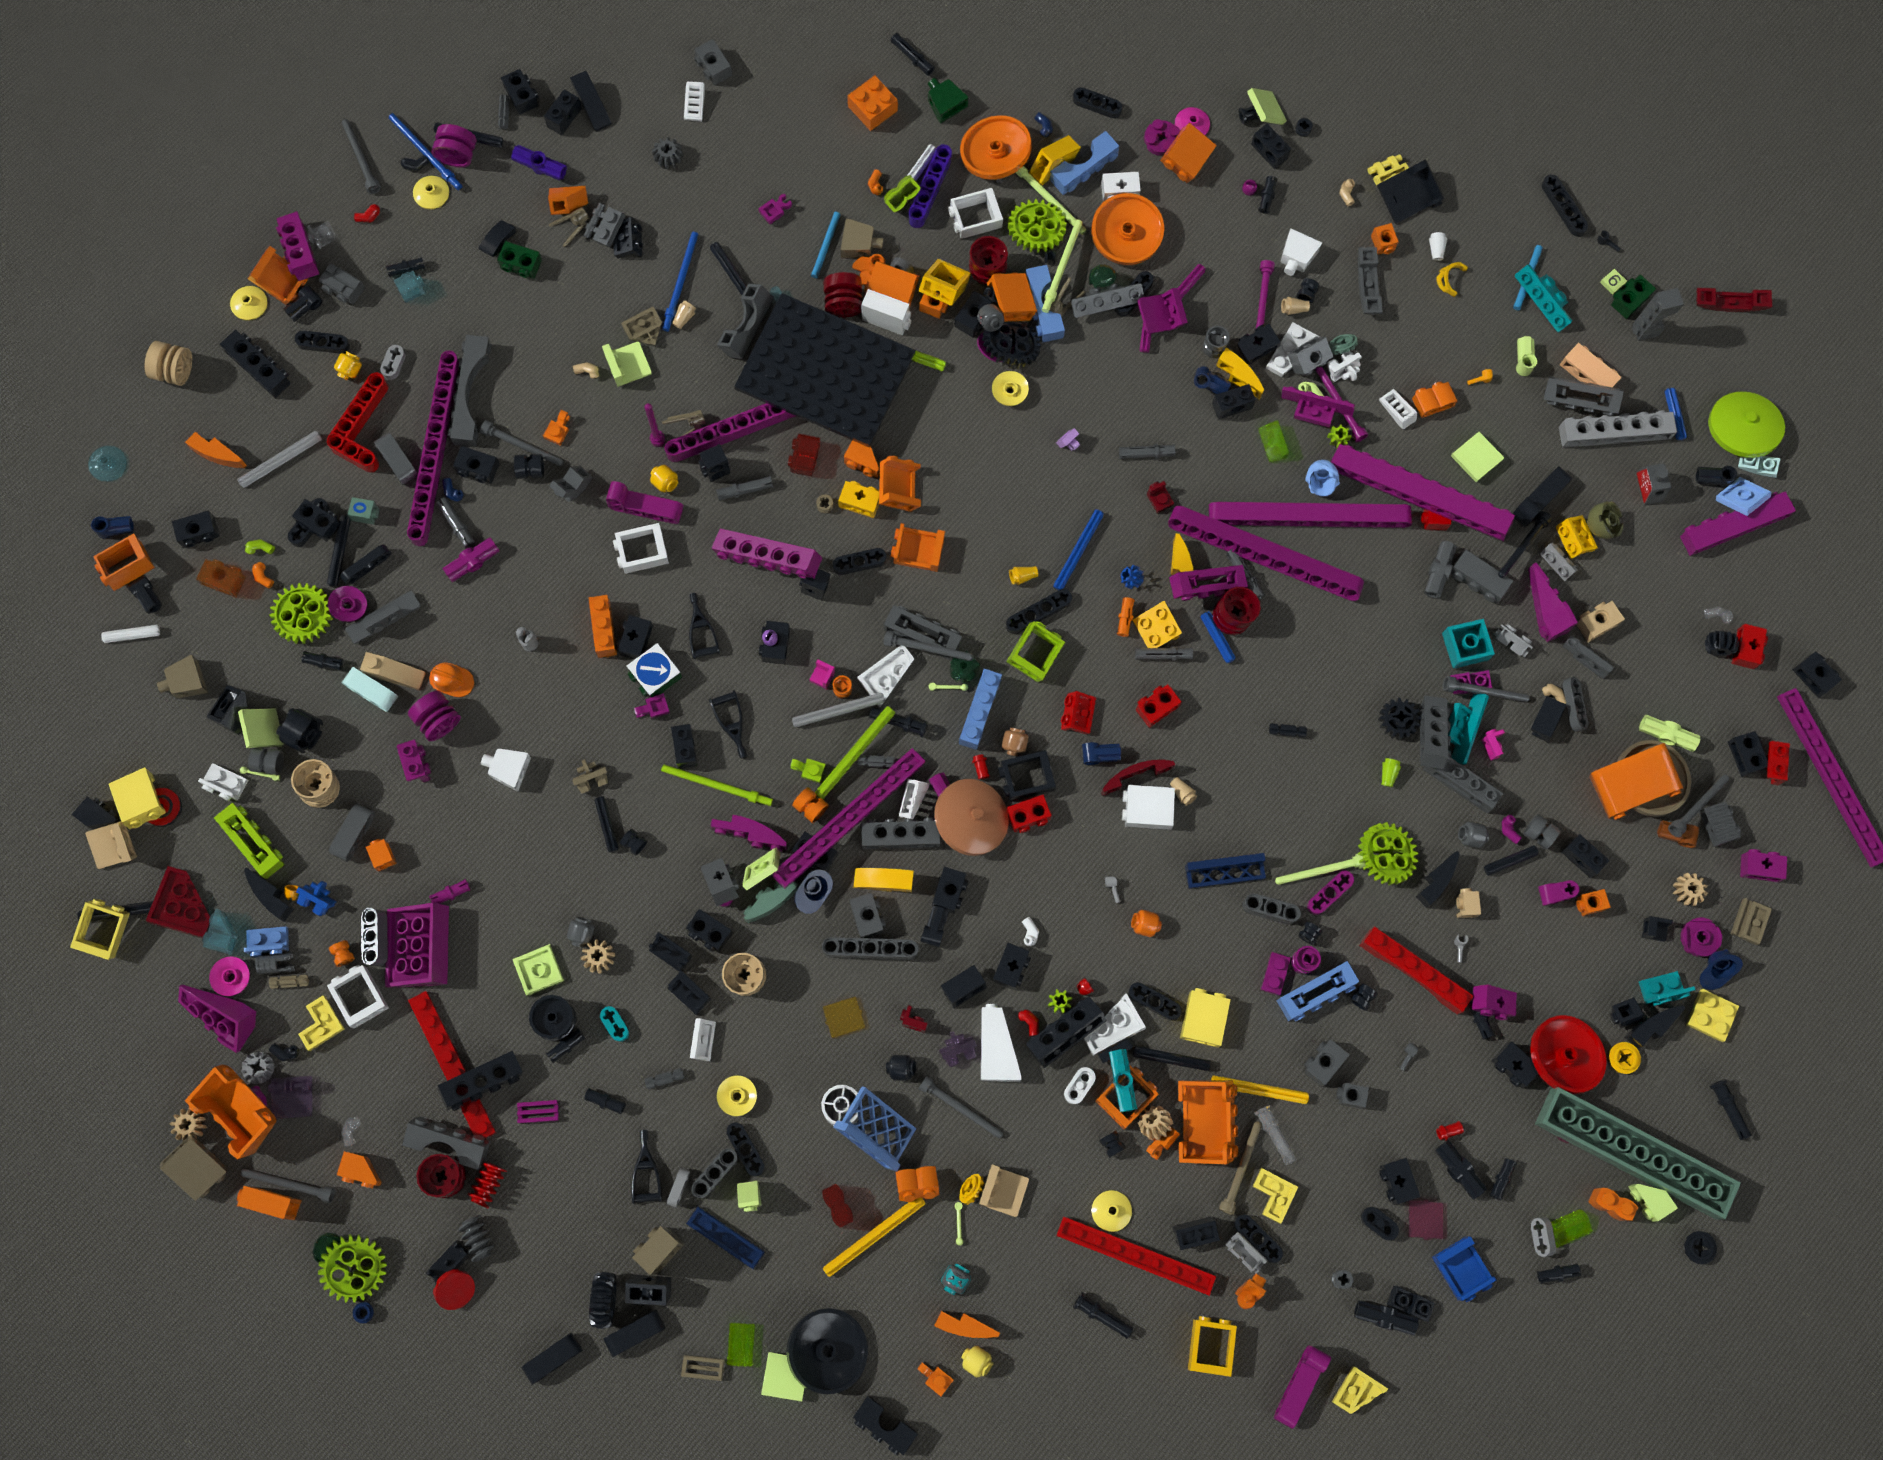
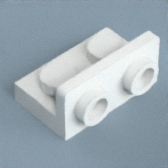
M213 763L204 779L199 778L198 780L203 785L202 789L210 793L217 791L220 793L219 797L230 801L231 798L238 801L249 781Z

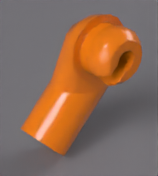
M877 169L873 171L868 181V186L873 194L880 195L883 192V186L878 181L882 172Z
M262 562L254 564L252 572L255 581L270 589L274 584V580L265 576V564Z

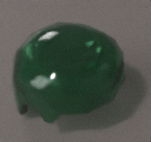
M1097 265L1090 271L1089 285L1092 283L1094 288L1110 286L1115 282L1117 274L1109 265Z
M325 1233L316 1239L312 1253L317 1263L325 1261L321 1255L328 1254L327 1246L334 1248V1240L338 1244L341 1243V1237L338 1234Z

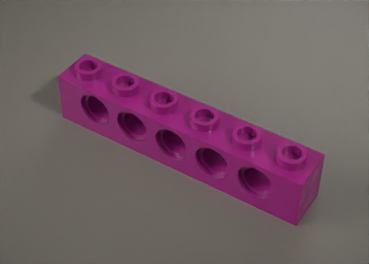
M721 528L711 548L720 559H732L739 564L746 562L753 567L763 566L770 571L776 569L787 575L793 573L804 579L806 577L815 578L822 561V557L814 549Z

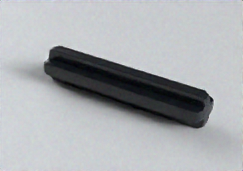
M604 796L597 797L594 801L608 852H616L619 848Z
M1533 845L1484 866V871L1486 875H1492L1537 856L1539 851Z

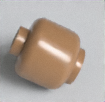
M1010 727V730H1006L1004 733L1002 748L1007 750L1008 755L1018 756L1019 753L1026 752L1029 736L1025 734V730Z

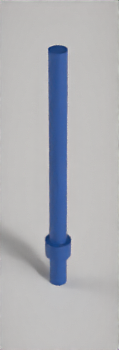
M394 113L390 114L389 119L442 174L443 179L446 182H450L456 190H460L462 184L455 178L454 173L450 169H446Z
M697 232L691 233L671 302L664 315L666 318L662 330L666 332L670 331L672 321L677 313L676 307L699 235Z

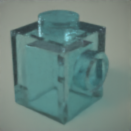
M414 271L406 272L393 280L405 303L425 294L422 288L425 284L421 276H416Z

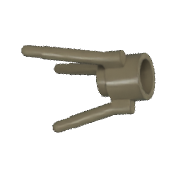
M582 207L549 224V227L571 219L575 226L579 225L563 244L564 247L574 239L586 226V221L589 220L587 213Z
M1071 278L1067 279L1049 310L1061 314V317L1072 306L1070 302L1063 308V303L1060 301ZM1082 291V292H1081L1078 296H1076L1075 298L1082 297V296L1084 295V293H1086V292H1085V291Z
M701 410L671 416L667 420L662 421V424L688 420L689 426H694V428L685 434L701 429V425L705 424Z

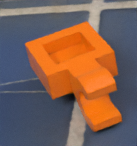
M561 410L557 422L550 421L543 435L544 439L561 446L569 431L568 427L565 426L570 418L568 412Z
M1172 1127V1131L1166 1132L1167 1137L1162 1135L1160 1141L1154 1138V1142L1147 1148L1146 1152L1155 1160L1160 1158L1163 1147L1168 1150L1180 1135Z
M922 1362L917 1368L928 1377L925 1384L939 1396L944 1394L954 1380L938 1366L933 1371Z

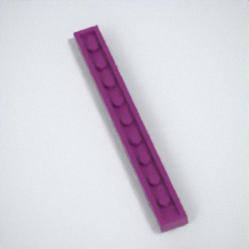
M1797 688L1777 696L1869 866L1874 867L1882 863L1883 844Z
M911 748L782 863L778 870L772 873L773 878L786 889L919 770L926 761Z

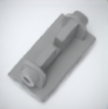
M1553 542L1539 553L1564 581L1578 571L1576 569L1577 566L1568 557L1564 558L1565 554Z
M1508 623L1506 626L1501 624L1503 627L1502 631L1498 629L1494 633L1496 639L1506 646L1510 641L1514 642L1510 649L1525 658L1529 653L1526 649L1528 647L1533 648L1530 645L1532 641L1524 635L1521 638L1515 634L1517 630Z
M1239 1232L1226 1242L1227 1250H1230L1238 1259L1241 1258L1243 1260L1242 1263L1251 1273L1257 1274L1268 1261Z

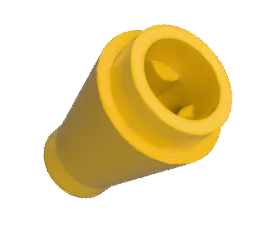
M1013 567V569L1009 570L1011 583L1020 585L1038 577L1037 567Z

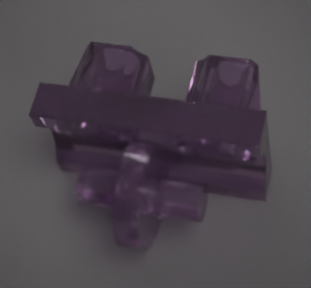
M952 1031L950 1032L951 1038L944 1041L947 1047L939 1050L943 1060L947 1062L949 1067H953L959 1064L957 1054L961 1052L964 1053L966 1060L975 1058V1047L977 1045L972 1036L965 1039L963 1033L955 1036Z

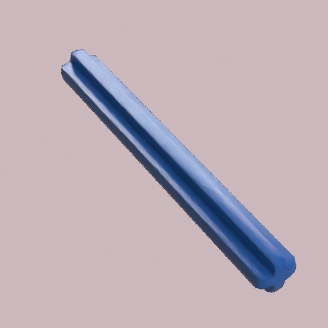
M1096 509L1054 583L1053 587L1055 589L1061 590L1065 587L1103 518L1104 513Z

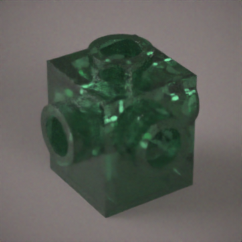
M954 658L950 662V676L956 682L960 681L962 684L966 681L970 682L977 675L975 672L979 670L980 664L974 658L972 661Z

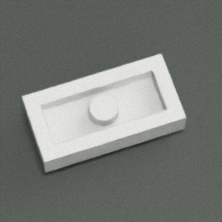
M696 1018L690 1053L691 1059L710 1061L716 1026L715 1021Z

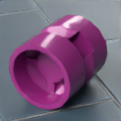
M1312 946L1301 947L1291 957L1293 970L1302 975L1311 973L1318 968L1321 962L1320 953Z

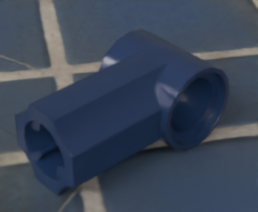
M1205 366L1199 367L1194 377V384L1198 388H1206L1216 394L1228 391L1231 385L1230 381L1212 373ZM1205 375L1207 379L1202 380L1198 376Z
M99 516L92 520L91 528L100 538L107 539L112 535L133 533L134 524L131 516L115 518ZM106 525L103 530H99L101 526Z
M1096 742L1082 744L1084 765H1096L1101 762L1121 760L1120 744L1099 745Z

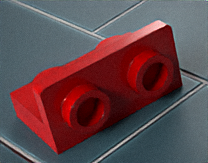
M1079 691L1068 693L1064 700L1065 709L1061 718V730H1073L1085 735L1090 734L1096 697Z
M1769 742L1767 778L1771 779L1772 785H1780L1788 780L1790 743Z

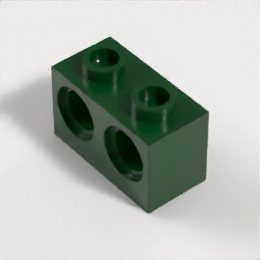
M505 241L497 261L500 268L507 273L514 272L523 278L530 277L535 279L542 258L538 251ZM510 257H514L513 260H510V261L507 260V259L510 258Z
M1641 274L1636 279L1632 277L1625 284L1626 288L1624 290L1619 289L1613 296L1614 301L1611 303V306L1625 319L1629 318L1656 290Z

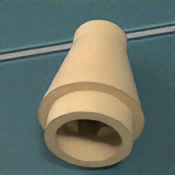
M1292 297L1283 299L1281 303V311L1286 313V315L1308 312L1310 308L1309 301Z
M683 301L682 304H679L672 324L682 329L695 315L696 308L689 302Z
M1179 777L1171 781L1170 785L1172 788H1175V793L1181 804L1184 803L1185 806H1188L1197 798L1196 791Z

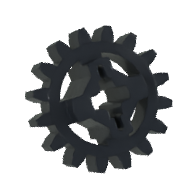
M1398 698L1396 702L1391 699L1389 704L1385 703L1384 709H1381L1379 712L1383 715L1378 718V721L1383 722L1380 728H1386L1384 734L1386 735L1390 732L1392 739L1396 735H1398L1399 740L1403 738V735L1407 739L1410 737V733L1414 735L1416 732L1415 728L1420 727L1417 721H1420L1421 716L1416 715L1420 710H1414L1415 704L1409 705L1408 699L1402 702L1401 698ZM1395 708L1394 713L1388 714L1391 709ZM1411 723V726L1405 730L1406 724Z

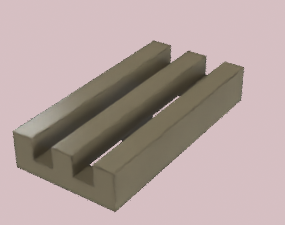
M684 1355L681 1377L722 1381L725 1359ZM687 1360L719 1363L720 1366L711 1367L687 1364ZM686 1368L719 1372V1374L714 1376L688 1373Z

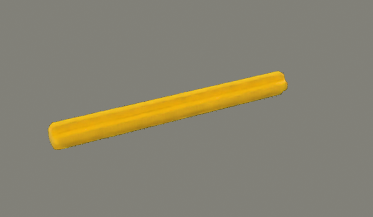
M918 1198L905 1204L826 1264L823 1270L827 1276L831 1277L922 1208L925 1205L923 1198Z

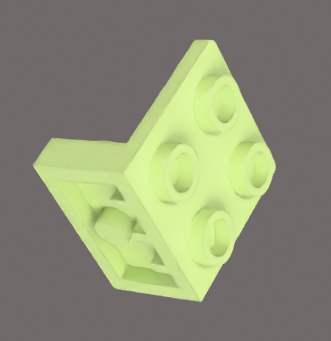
M639 342L616 350H611L609 344L602 346L617 387L652 374Z

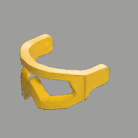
M1455 262L1442 268L1437 276L1438 287L1453 297L1457 295V292L1451 288L1448 274L1451 268L1467 271L1468 267L1461 262ZM1443 276H1444L1445 286H1444L1443 283H1442V277H1443Z

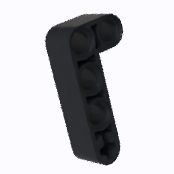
M1558 466L1512 513L1515 515L1514 519L1525 528L1573 478Z

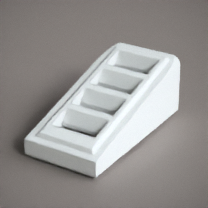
M686 82L684 120L702 122L705 85L703 82ZM689 111H699L698 114L689 113Z
M1395 389L1379 399L1380 403L1402 429H1405L1417 420V412ZM1395 398V400L1392 401L1390 404L1388 403V401Z
M912 779L907 780L899 817L914 819L929 788V783Z

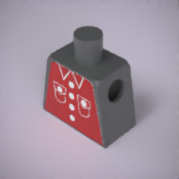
M1665 464L1650 465L1638 470L1636 474L1644 505L1663 502L1671 489L1668 470Z

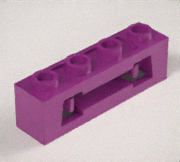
M1243 565L1178 572L1169 577L1174 599L1181 598L1182 601L1191 600L1198 596V599H1204L1213 594L1214 597H1220L1231 588L1248 587ZM1225 576L1220 578L1221 583L1201 585L1192 589L1197 586V581L1213 580Z

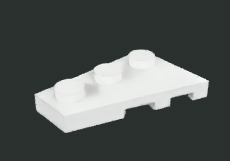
M1292 322L1281 341L1280 347L1276 349L1266 369L1280 377L1284 376L1293 368L1287 354L1318 335Z
M900 645L859 675L857 679L870 696L883 693L886 700L914 658L905 646Z
M1125 994L1105 1016L1107 1021L1086 1036L1084 1040L1092 1055L1096 1056L1145 1030L1146 1026L1128 995Z

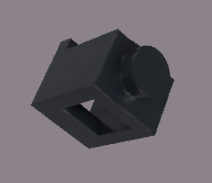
M1635 997L1613 1005L1610 1017L1614 1025L1618 1024L1620 1028L1636 1022H1642L1643 1012ZM1623 1014H1627V1015H1628V1016L1625 1017V1018L1622 1017Z

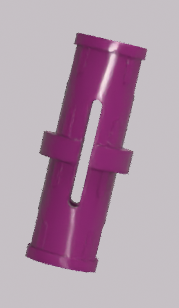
M464 879L452 886H445V889L429 895V898L432 899V903L441 904L448 900H454L456 896L470 891L471 888L467 880Z

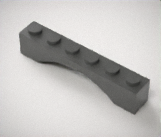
M466 335V340L462 342V352L464 353L463 358H460L459 361L461 372L456 380L458 391L454 394L455 410L451 412L453 424L448 432V436L454 445L476 447L479 429L470 414L469 393L476 375L489 362L492 346L489 337Z

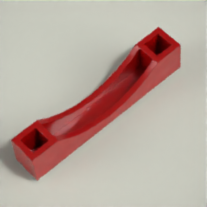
M1375 926L1369 930L1359 945L1374 957L1394 966L1414 979L1441 1004L1457 1015L1465 1010L1473 998L1472 994Z

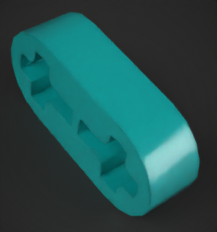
M611 1006L603 1008L600 1018L610 1036L617 1042L625 1041L629 1036V1030L620 1014ZM607 1011L615 1013L612 1016L615 1021L614 1023H612L609 1019L605 1020V1017L607 1016ZM617 1025L621 1030H625L623 1037H615L617 1031L614 1026Z

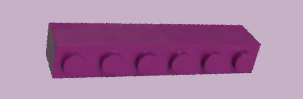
M1786 491L1780 494L1774 492L1767 501L1748 516L1736 510L1732 513L1726 511L1718 515L1717 519L1712 520V518H1708L1702 521L1699 526L1693 524L1685 528V532L1680 538L1689 556H1692L1788 518L1796 510Z

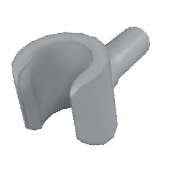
M1113 876L1105 877V886L1112 887L1115 902H1121L1117 892V879Z
M1459 934L1454 940L1455 945L1458 947V963H1462L1464 946L1468 942L1467 935L1464 936V942L1459 940Z

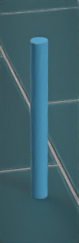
M834 212L811 274L813 278H818L841 216L839 212Z
M1536 245L1529 263L1534 271L1543 249L1540 245ZM1522 285L1513 307L1515 310L1521 309L1526 295Z

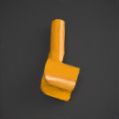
M1483 370L1482 376L1468 380L1467 384L1470 385L1482 381L1489 383L1493 377L1492 370Z

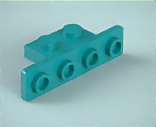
M1529 264L1515 274L1516 279L1557 332H1560L1572 323V319L1562 308L1569 302L1566 300V295L1556 287L1553 278L1547 274L1539 278Z
M1473 694L1468 708L1462 703L1454 704L1449 719L1451 724L1448 736H1451L1450 742L1455 745L1451 758L1461 765L1467 764L1489 699L1487 694Z

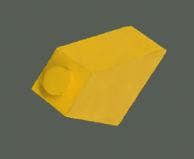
M1068 135L1042 148L1029 174L1039 184H1045L1050 179L1051 170L1064 161L1071 163L1081 147Z

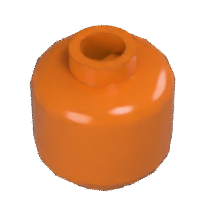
M1146 910L1134 913L1131 927L1136 934L1153 937L1156 932L1161 930L1162 922L1159 921L1157 913Z

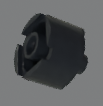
M291 708L283 724L278 727L276 734L279 735L280 741L301 753H306L304 750L307 748L311 750L320 739L322 731L319 729L320 725L323 726V721L303 709Z

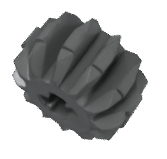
M667 137L663 141L660 138V143H655L652 149L653 159L655 163L658 162L660 167L665 165V168L668 169L672 165L675 168V163L681 162L683 156L680 143L677 144L675 139L670 141V138Z

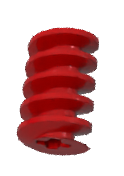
M483 1163L482 1165L486 1170H479L483 1177L475 1178L478 1186L472 1185L471 1188L475 1192L467 1193V1195L471 1198L472 1202L489 1209L485 1202L493 1201L489 1194L497 1193L493 1187H500L501 1184L497 1179H504L500 1172H507V1170L492 1163Z

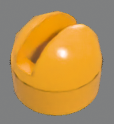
M286 885L284 889L285 898L287 900L292 898V901L298 899L299 894L296 891L299 886Z

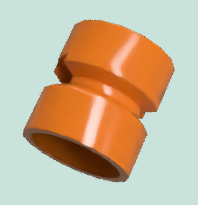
M807 787L797 796L792 806L798 812H804V817L813 824L824 814L829 804L822 798L817 799V794Z

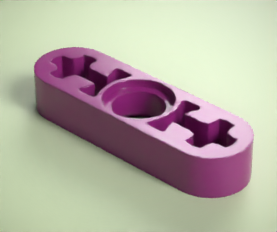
M1341 871L1308 901V911L1313 915H1319L1353 885V875L1349 871ZM1340 876L1343 878L1347 876V883L1338 887L1337 884L1342 880ZM1327 888L1335 890L1336 895L1334 898L1326 896L1325 891ZM1323 898L1324 902L1319 906L1321 910L1318 908L1314 910L1313 901L1317 903Z

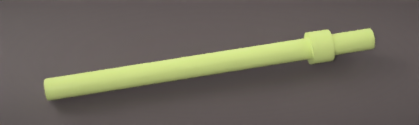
M1025 166L1016 172L1020 178H1024L1046 201L1051 202L1053 207L1057 205V211L1062 210V216H1065V219L1074 227L1077 219L1028 173V169ZM1082 225L1079 233L1083 235L1087 229Z
M1076 220L1051 287L1045 294L1046 300L1042 307V311L1045 313L1049 312L1052 302L1056 299V291L1083 223L1081 220Z

